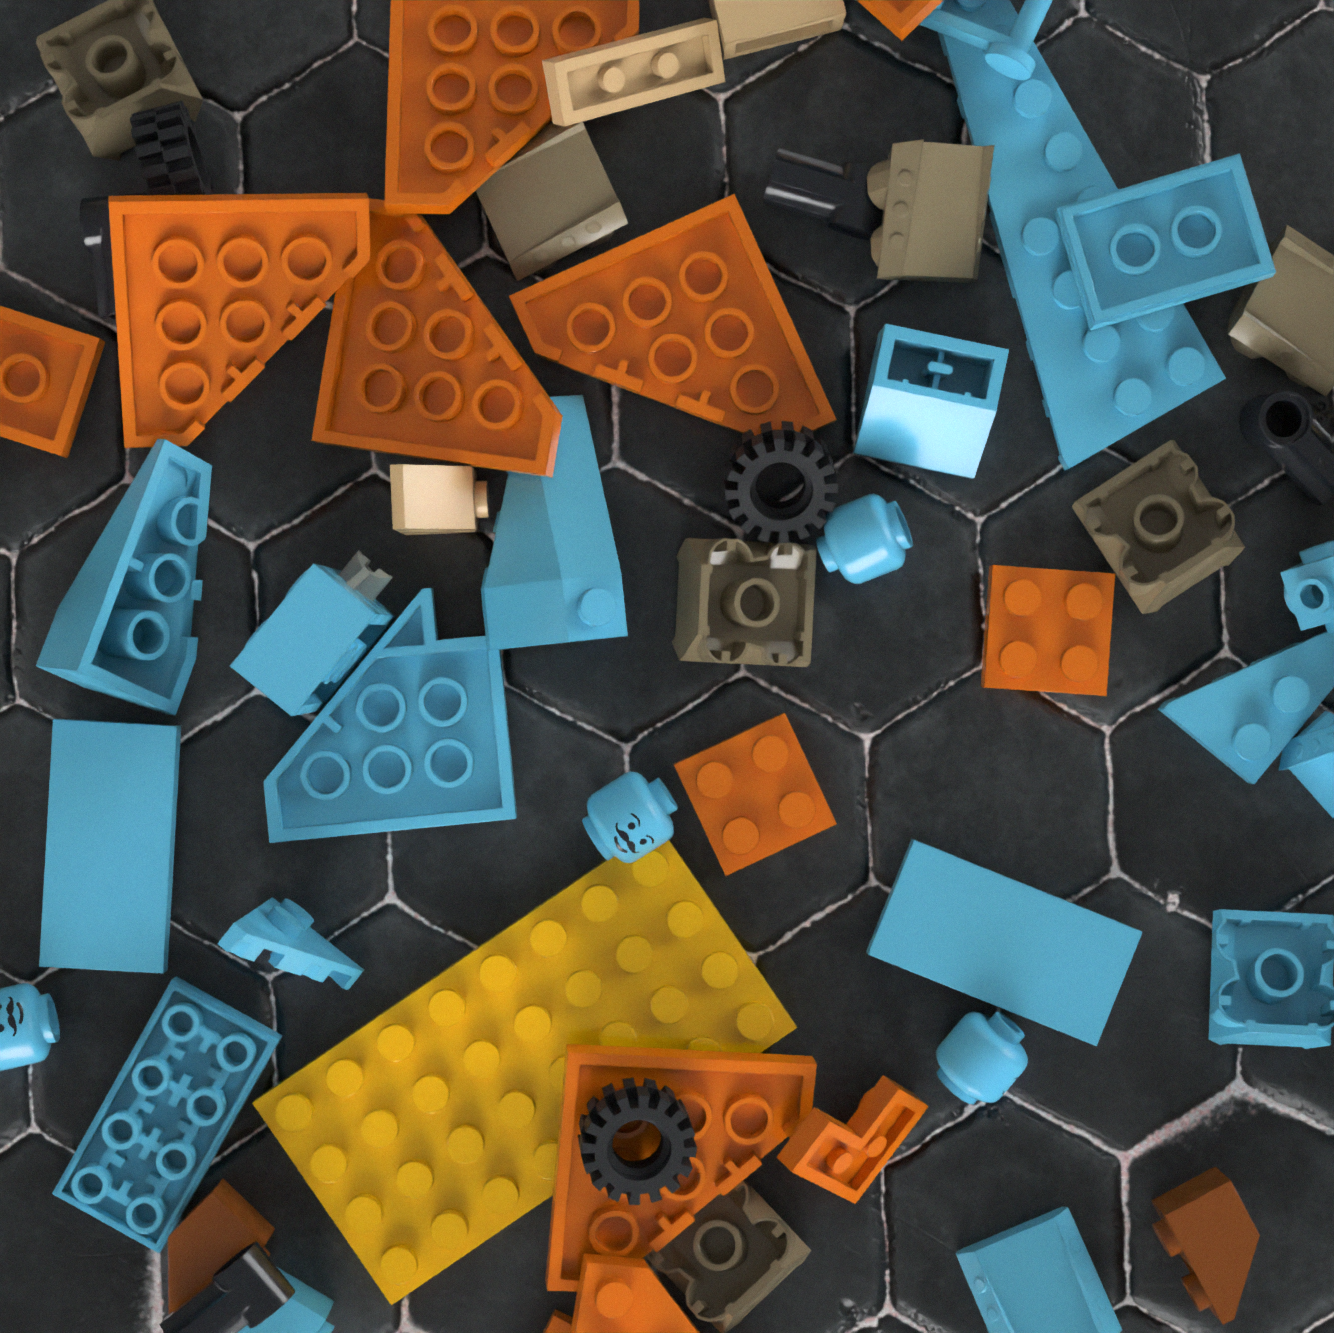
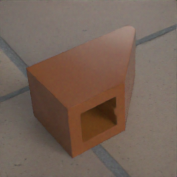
M1215 1166L1151 1200L1161 1218L1153 1223L1152 1226L1168 1255L1173 1257L1180 1254L1189 1274L1181 1277V1281L1198 1311L1209 1308L1224 1325L1235 1318L1260 1234L1233 1183Z
M224 1178L180 1221L168 1236L169 1314L212 1281L211 1277L249 1244L257 1241L268 1256L271 1254L264 1246L275 1228Z

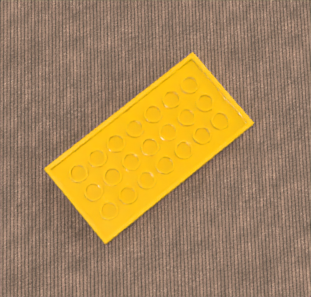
M669 840L633 863H623L616 857L604 860L257 1097L252 1104L386 1299L393 1305L553 1195L566 1044L761 1053L795 1030L797 1026Z

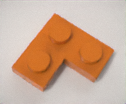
M883 1075L878 1083L861 1098L858 1109L847 1124L814 1107L806 1119L793 1129L788 1143L776 1158L792 1173L856 1204L929 1106L913 1092Z

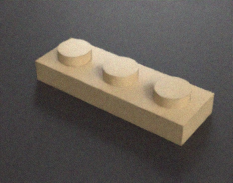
M701 18L542 60L553 124L564 127L725 82L718 24L716 19Z

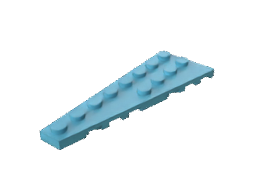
M945 0L940 9L1007 36L1018 16L1010 0ZM938 32L943 54L947 56L958 94L957 103L961 117L965 119L971 144L973 146L995 145L988 193V204L991 211L989 216L1011 294L1017 302L1027 338L1025 342L1030 361L1033 360L1044 399L1042 403L1045 414L1050 419L1060 454L1058 460L1063 469L1067 470L1221 382L1226 377L1184 304L1090 331L1055 212L1058 207L1118 190L1034 42L1028 54L1034 59L1036 66L1029 79L1017 80L991 68L984 58L987 53L986 50Z

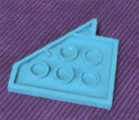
M433 588L420 590L263 781L269 843L517 818L501 649L487 651L486 636L438 640Z

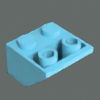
M885 324L877 336L853 454L970 479L975 478L997 411L1009 349Z

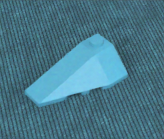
M583 395L550 397L563 415L553 478L506 471L508 477L501 510L496 514L493 532L496 534L489 567L485 568L481 585L487 651L628 636L622 574Z
M157 439L60 603L38 658L37 667L83 688L176 716L197 657L198 637H191L194 600L201 601L203 580H196L198 544L206 539L212 465L166 439Z

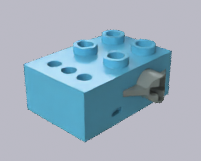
M360 550L356 552L342 571L313 563L292 585L285 599L272 615L252 634L245 648L230 667L290 716L320 711L397 617L376 600V597L393 577L380 568L373 572L368 567L371 560L364 556Z

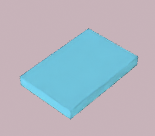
M1240 153L1056 208V219L1090 331L1268 279L1276 273Z

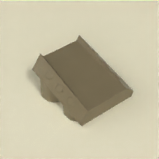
M108 0L37 36L36 45L41 52L40 56L62 94L61 102L66 114L82 134L93 157L119 161L121 153L136 146L132 138V125L130 123V117H132L131 114L182 101L189 111L190 119L194 122L196 121L203 99L152 0Z
M583 122L565 127L553 123L545 126L475 191L517 281L533 273L537 274L553 267L556 261L582 247L594 248L609 241L615 230L628 224L621 203Z
M924 139L893 143L888 159L878 162L871 167L867 175L868 195L872 202L879 209L883 210L882 225L874 230L871 236V256L878 266L877 279L960 283L978 281L995 145L973 146L924 142Z
M1286 224L1269 246L1276 273L1271 278L1245 286L1229 316L1228 335H1230L1233 347L1239 353L1251 359L1262 357L1268 359L1282 368L1290 380L1303 387H1311L1326 397L1334 387V255Z
M1175 440L1166 442L1076 500L1072 505L1073 510L1142 614L1157 612L1164 604L1223 566H1229L1245 548L1234 531V513L1223 500L1212 498L1198 476L1197 465L1187 453L1181 451Z
M685 538L676 556L679 562L676 629L672 644L679 661L808 667L811 663L817 552L815 546L797 543L752 542L729 538Z
M744 1179L725 1196L721 1193L694 1215L695 1221L661 1250L656 1252L653 1249L646 1257L658 1271L664 1272L685 1294L687 1306L698 1319L711 1322L720 1333H726L739 1324L756 1305L796 1267L801 1265L812 1250Z

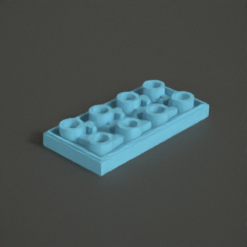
M53 719L39 967L161 974L168 971L181 726Z
M911 839L866 953L1097 1046L1143 932L970 861Z
M177 976L174 977L52 1194L160 1253L168 1242V1236L177 1226L283 1035Z

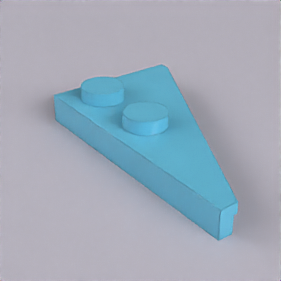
M1325 631L1303 642L1289 645L1252 662L1245 668L1212 680L1211 683L1178 698L1173 697L1164 701L1158 710L1247 783L1255 784L1334 688V633L1328 634Z
M273 897L234 922L217 943L225 951L250 961H255L263 949L270 950L272 953L268 962L275 968L300 976L305 975L322 983L327 976H330L345 990H349L364 971L363 968L310 927L314 922L311 915L287 898L282 903H279Z

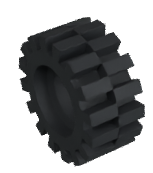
M182 101L131 114V133L136 144L134 148L136 157L141 163L142 168L140 171L143 180H146L149 195H214L212 180L207 171V161L202 153L200 139L196 135V127L193 120L190 119L187 107L184 106Z
M782 421L781 430H772L771 422L760 424V434L755 436L751 429L742 434V445L738 446L734 443L729 450V462H725L723 471L728 510L733 519L739 517L740 528L747 534L752 528H755L757 539L768 542L770 533H776L778 543H790L788 533L797 531L801 540L810 536V524L813 523L820 529L826 523L825 511L833 512L836 505L834 493H838V482L832 456L828 454L827 445L821 437L815 441L812 430L805 426H802L800 432L794 431L793 422ZM779 462L789 463L796 466L802 472L804 484L795 497L786 501H772L760 494L756 487L757 478L760 472L771 464Z
M633 1077L622 1079L623 1089L615 1091L613 1084L610 1083L602 1088L604 1094L602 1100L599 1101L593 1095L587 1103L589 1114L588 1116L581 1114L579 1121L581 1134H578L581 1157L586 1174L590 1173L592 1184L599 1191L606 1187L608 1198L619 1202L623 1193L627 1194L629 1205H640V1194L649 1193L651 1203L662 1200L659 1190L662 1187L666 1186L671 1193H674L681 1187L677 1177L679 1174L688 1178L693 1169L689 1158H696L697 1146L693 1138L695 1133L686 1107L681 1099L676 1100L673 1090L664 1085L662 1090H659L655 1080L644 1078L643 1086H636ZM634 1120L648 1121L655 1125L661 1133V1140L657 1150L650 1157L639 1161H629L621 1158L612 1147L613 1138L618 1129Z

